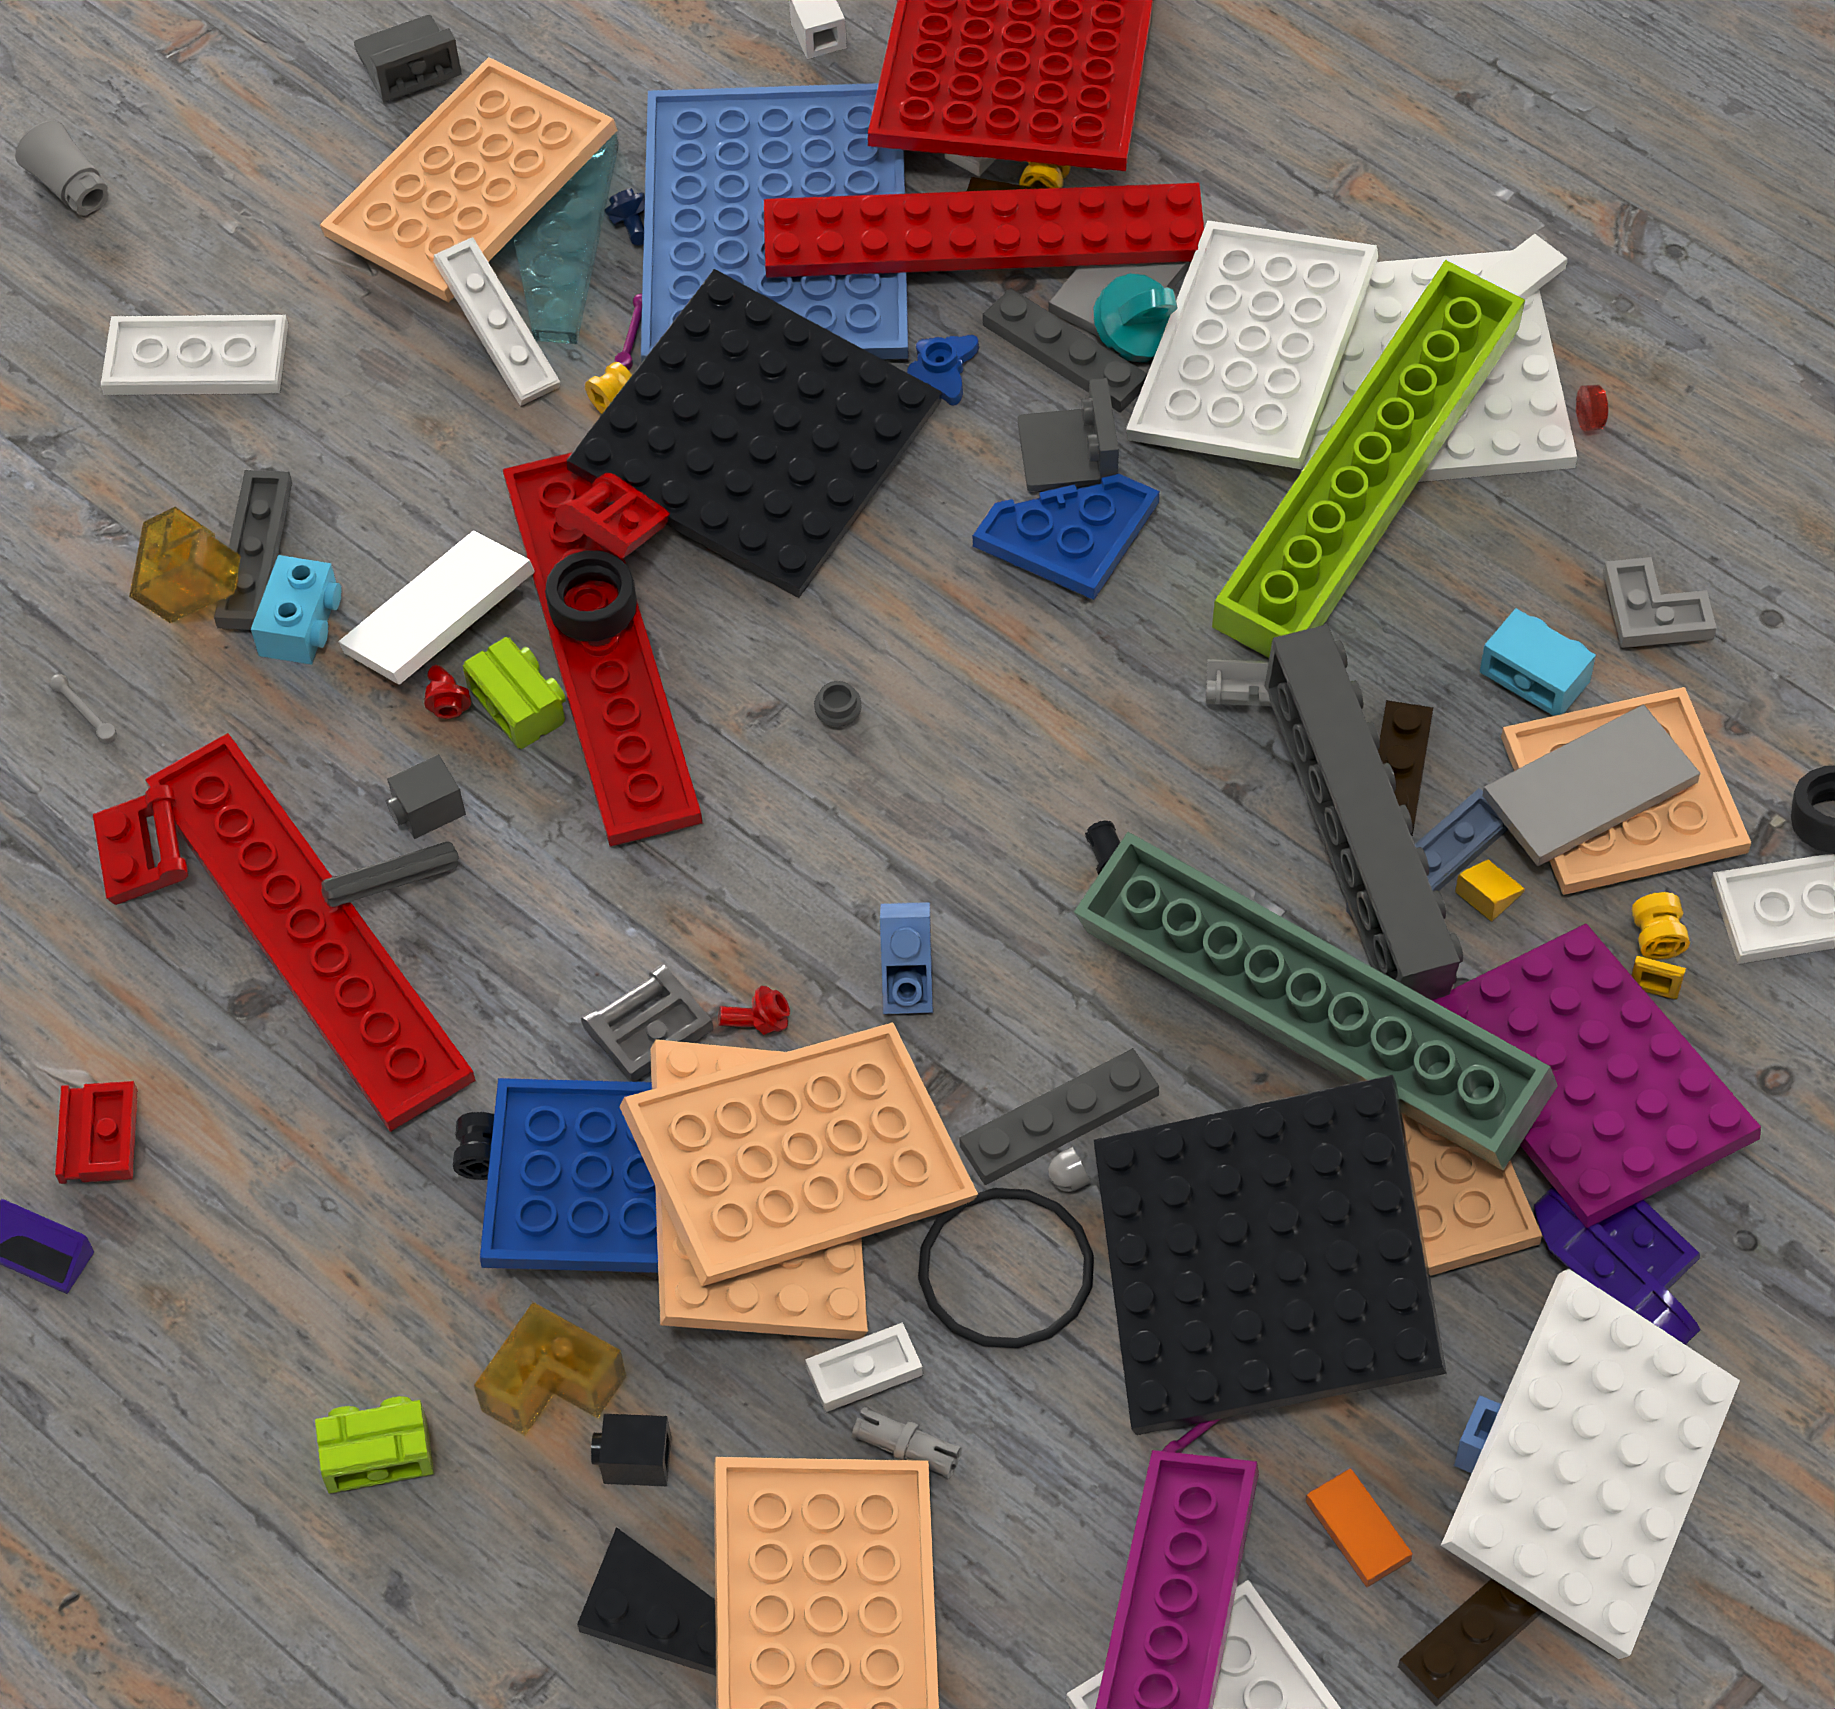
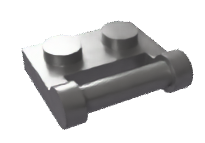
M663 964L649 972L650 978L604 1009L599 1012L593 1009L581 1017V1022L589 1036L601 1045L631 1082H636L651 1072L650 1049L655 1039L694 1043L713 1030L712 1019ZM660 994L665 997L616 1031L612 1030V1026Z

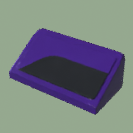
M1 1199L0 1265L68 1294L94 1253L88 1238L82 1233L5 1199Z

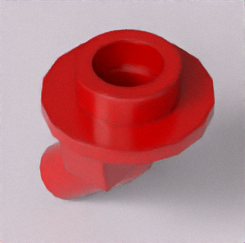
M432 666L427 673V677L431 682L426 686L425 708L439 718L451 719L460 716L462 712L471 706L469 689L456 685L454 677L442 666Z
M760 986L755 990L752 998V1008L720 1006L718 1025L745 1028L755 1027L763 1035L772 1031L781 1032L788 1026L787 1017L790 1015V1008L781 992L772 990L767 986Z

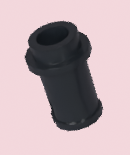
M1106 820L1094 823L1087 829L1088 832L1085 833L1086 840L1090 843L1098 861L1096 868L1098 875L1120 844L1114 824Z

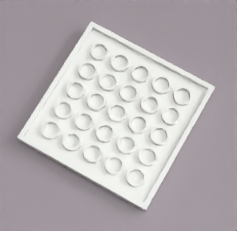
M1511 251L1376 262L1301 472L1443 262L1447 260L1480 276ZM1537 290L1525 300L1519 330L1418 482L1571 469L1576 467L1577 453L1540 290Z

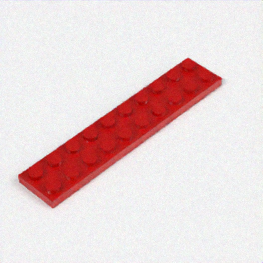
M1200 183L764 199L766 278L1192 262L1204 231Z
M571 452L502 470L525 554L535 570L532 578L608 843L611 847L702 824L703 821L637 601L635 615L629 625L614 637L598 642L579 641L568 637L553 624L545 590L547 577L554 566L568 555L584 550L604 551L596 541L577 528L565 530L558 525L555 519V511L559 505L569 499L576 500L591 489L593 485L567 470V459L572 454ZM602 503L592 511L598 515L608 507V504ZM587 581L577 584L570 589L564 597V602L568 607L579 611H595L605 608L615 601L619 592L614 585L604 581Z
M229 733L145 779L148 789L158 785H167L174 789L176 804L172 811L175 828L389 1132L476 1081L471 1067L353 904L348 902L335 907L327 905L321 893L322 882L325 879L331 878L332 875Z

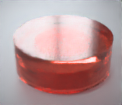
M1598 384L1581 386L1577 392L1576 414L1583 431L1601 430L1606 425L1608 419L1607 396L1604 389Z

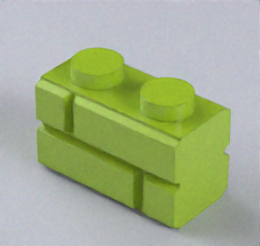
M504 637L489 646L486 652L481 651L467 659L464 665H462L468 689L518 749H524L537 741L540 735H547L563 725L565 716L562 704L566 702L565 694L554 678L551 677L545 680L539 673V663L528 647L520 650L511 638Z
M404 1396L391 1397L384 1400L380 1407L360 1411L354 1406H342L331 1410L328 1413V1417L315 1419L320 1470L329 1494L434 1474L428 1423L421 1400L412 1401Z

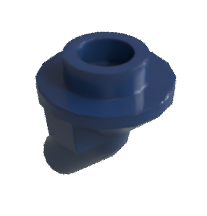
M632 188L626 189L609 198L611 205L605 209V213L614 225L624 222L632 244L637 246L643 245L644 226L640 214L645 212L644 193L634 194Z

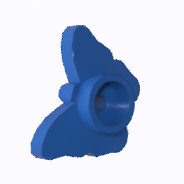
M949 336L945 339L934 337L919 340L916 344L918 361H914L909 365L907 373L942 391V399L949 405H957L963 395L960 373L963 372V363L971 359L979 350L977 336Z

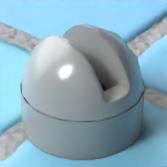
M1073 1147L1058 1153L1051 1160L1048 1168L1049 1177L1053 1185L1059 1190L1070 1192L1091 1183Z

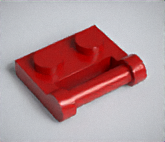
M612 473L602 474L593 482L591 489L576 500L569 499L565 501L555 511V519L563 529L573 530L577 528L596 541L604 551L615 554L621 559L625 558L664 528L670 515L661 505ZM614 501L613 504L598 515L592 511L602 503Z
M158 785L151 787L143 796L93 814L106 899L115 905L181 882L188 877L187 862L184 858L180 857L172 811L176 800L174 789L170 786ZM154 816L161 857L157 867L154 865L147 817Z

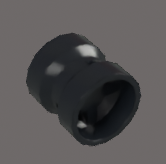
M471 1112L457 1119L455 1135L456 1139L460 1142V1146L454 1152L453 1169L458 1175L474 1180H488L494 1123L493 1113Z

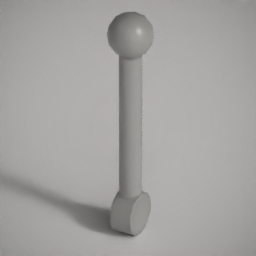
M56 674L51 678L50 687L52 690L62 692L95 727L100 742L108 744L116 739L117 734L114 726L110 723H103L68 686L66 676Z

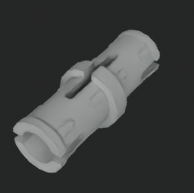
M865 1406L861 1410L860 1416L863 1419L857 1417L852 1431L853 1439L861 1440L892 1453L894 1460L928 1461L929 1470L943 1475L944 1478H951L954 1473V1469H951V1467L956 1468L962 1453L961 1446L950 1444L920 1431V1425L912 1421L905 1425L872 1411L869 1407Z

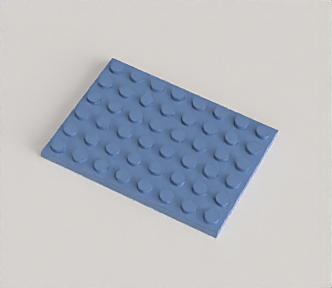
M879 83L648 91L641 326L642 362L713 269L881 359H908L907 272L766 278L764 199L905 194L904 150L868 146V129Z

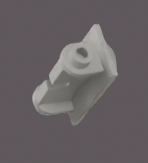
M1207 659L1205 703L1272 706L1269 693L1264 686L1268 662Z

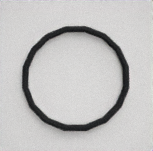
M992 1188L979 1192L975 1200L943 1212L935 1219L920 1247L918 1280L929 1309L952 1333L983 1347L1021 1348L1052 1338L1078 1316L1093 1287L1094 1255L1082 1225L1060 1203L1027 1189ZM994 1198L1028 1200L1053 1211L1074 1232L1084 1257L1082 1287L1070 1310L1048 1328L1018 1338L984 1336L958 1324L938 1304L928 1278L930 1249L942 1227L966 1207Z

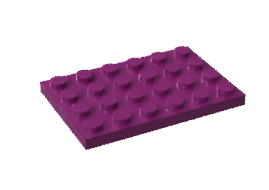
M1587 923L1452 989L1450 995L1432 1000L1551 1067L1558 1086L1520 1146L1586 1228L1760 1139L1761 1126Z

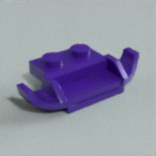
M1553 1186L1534 1204L1539 1227L1550 1253L1560 1259L1571 1271L1685 1345L1701 1330L1691 1314L1668 1291L1700 1259V1253L1647 1202L1641 1200L1588 1228L1584 1226Z

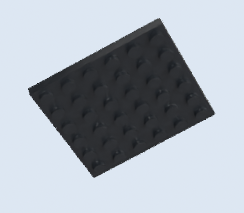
M713 269L567 459V470L592 484L604 473L615 474L665 508L670 513L666 525L795 597L800 598L941 403L942 391Z
M1393 1075L1094 1139L1131 1429L1136 1435L1447 1374L1397 1083Z

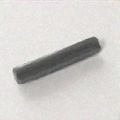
M443 842L325 879L322 882L321 893L329 907L339 906L453 870L458 866V852L451 842Z

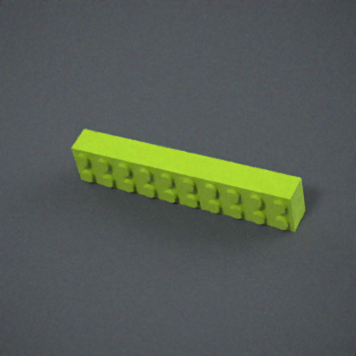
M1447 260L1443 262L1215 599L1212 628L1269 658L1274 637L1324 625L1520 327L1525 299Z

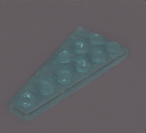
M613 135L513 237L532 335L535 341L577 344L619 147L617 135Z

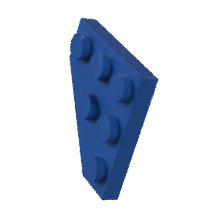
M1121 474L1103 477L1101 478V484L1077 489L1074 484L1040 492L1038 499L1014 504L1013 499L997 502L992 506L972 535L973 547L1094 600L1158 505L1160 491Z

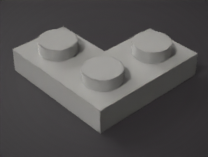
M1652 557L1605 561L1603 574L1621 648L1714 639L1717 627L1707 590L1661 595Z

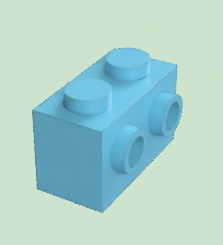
M282 555L277 556L251 627L259 656L312 665L318 647L323 648L327 641V621L331 610L336 611L341 600V584L336 583L331 563Z
M1515 608L1484 645L1480 673L1555 716L1564 714L1590 683L1596 654L1590 652L1579 641L1570 640L1549 628L1541 619L1529 616Z

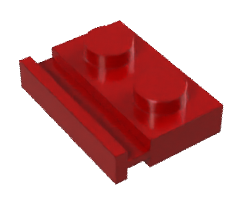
M134 1081L84 1084L83 1088L70 1089L69 1085H61L55 1176L59 1184H66L67 1180L81 1179L82 1182L133 1179L138 1094Z

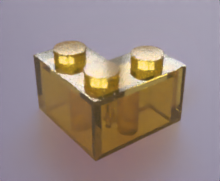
M173 507L143 522L129 597L167 622H175L235 593L238 584L237 576L241 555L217 540L215 533L177 507Z
M532 1302L474 1384V1389L482 1412L525 1436L554 1394L598 1418L626 1378V1372L620 1349Z

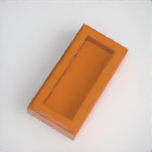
M1351 1468L1306 1495V1503L1366 1587H1369L1411 1561L1413 1553Z

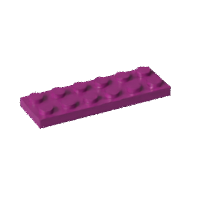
M1152 1450L1095 1709H1213L1259 1476L1257 1461Z

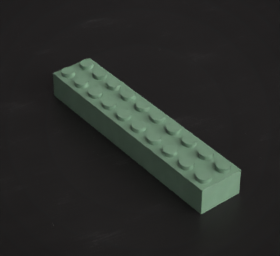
M1127 832L1074 911L1087 933L1352 1084L1393 1075L1397 1083L1401 1112L1502 1171L1558 1086L1549 1065L1130 832Z

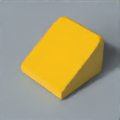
M1489 859L1464 870L1458 875L1455 893L1491 922L1525 891L1524 887Z
M1636 956L1631 976L1645 992L1677 999L1686 968Z

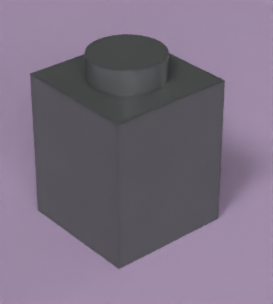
M439 754L387 778L392 795L391 798L386 800L389 812L397 826L406 824L414 839L466 815L460 788Z

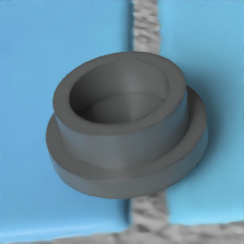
M832 681L824 685L814 701L817 717L823 723L835 727L845 726L855 721L860 715L862 708L859 693L850 684L843 681Z

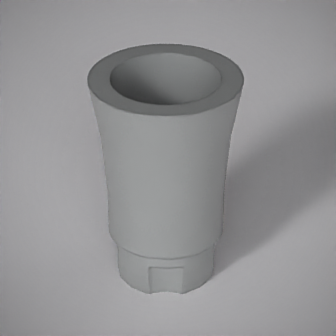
M55 120L42 122L30 129L20 140L15 153L18 165L37 177L65 205L70 206L78 214L87 216L93 211L99 210L106 203L109 197L107 193L108 185L100 177L99 171L86 159L73 142L62 123Z

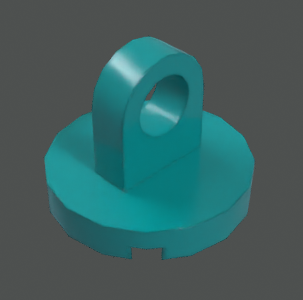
M1129 273L1113 279L1101 291L1093 308L1094 325L1102 342L1108 348L1113 347L1117 352L1121 353L1119 356L1127 361L1144 363L1153 360L1170 315L1178 308L1174 291L1171 288H1164L1159 282L1146 275Z

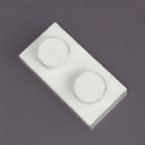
M903 1322L805 1359L806 1369L825 1413L923 1375L922 1365Z

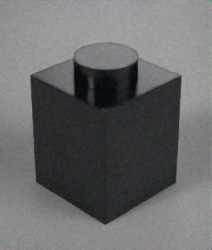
M604 1414L602 1433L594 1432L591 1444L592 1465H599L604 1484L667 1486L672 1438L668 1417Z

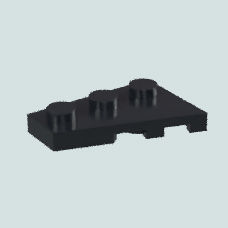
M616 1527L577 1623L579 1632L716 1676L715 1599Z

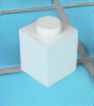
M789 0L791 26L807 59L847 48L845 18L836 0Z

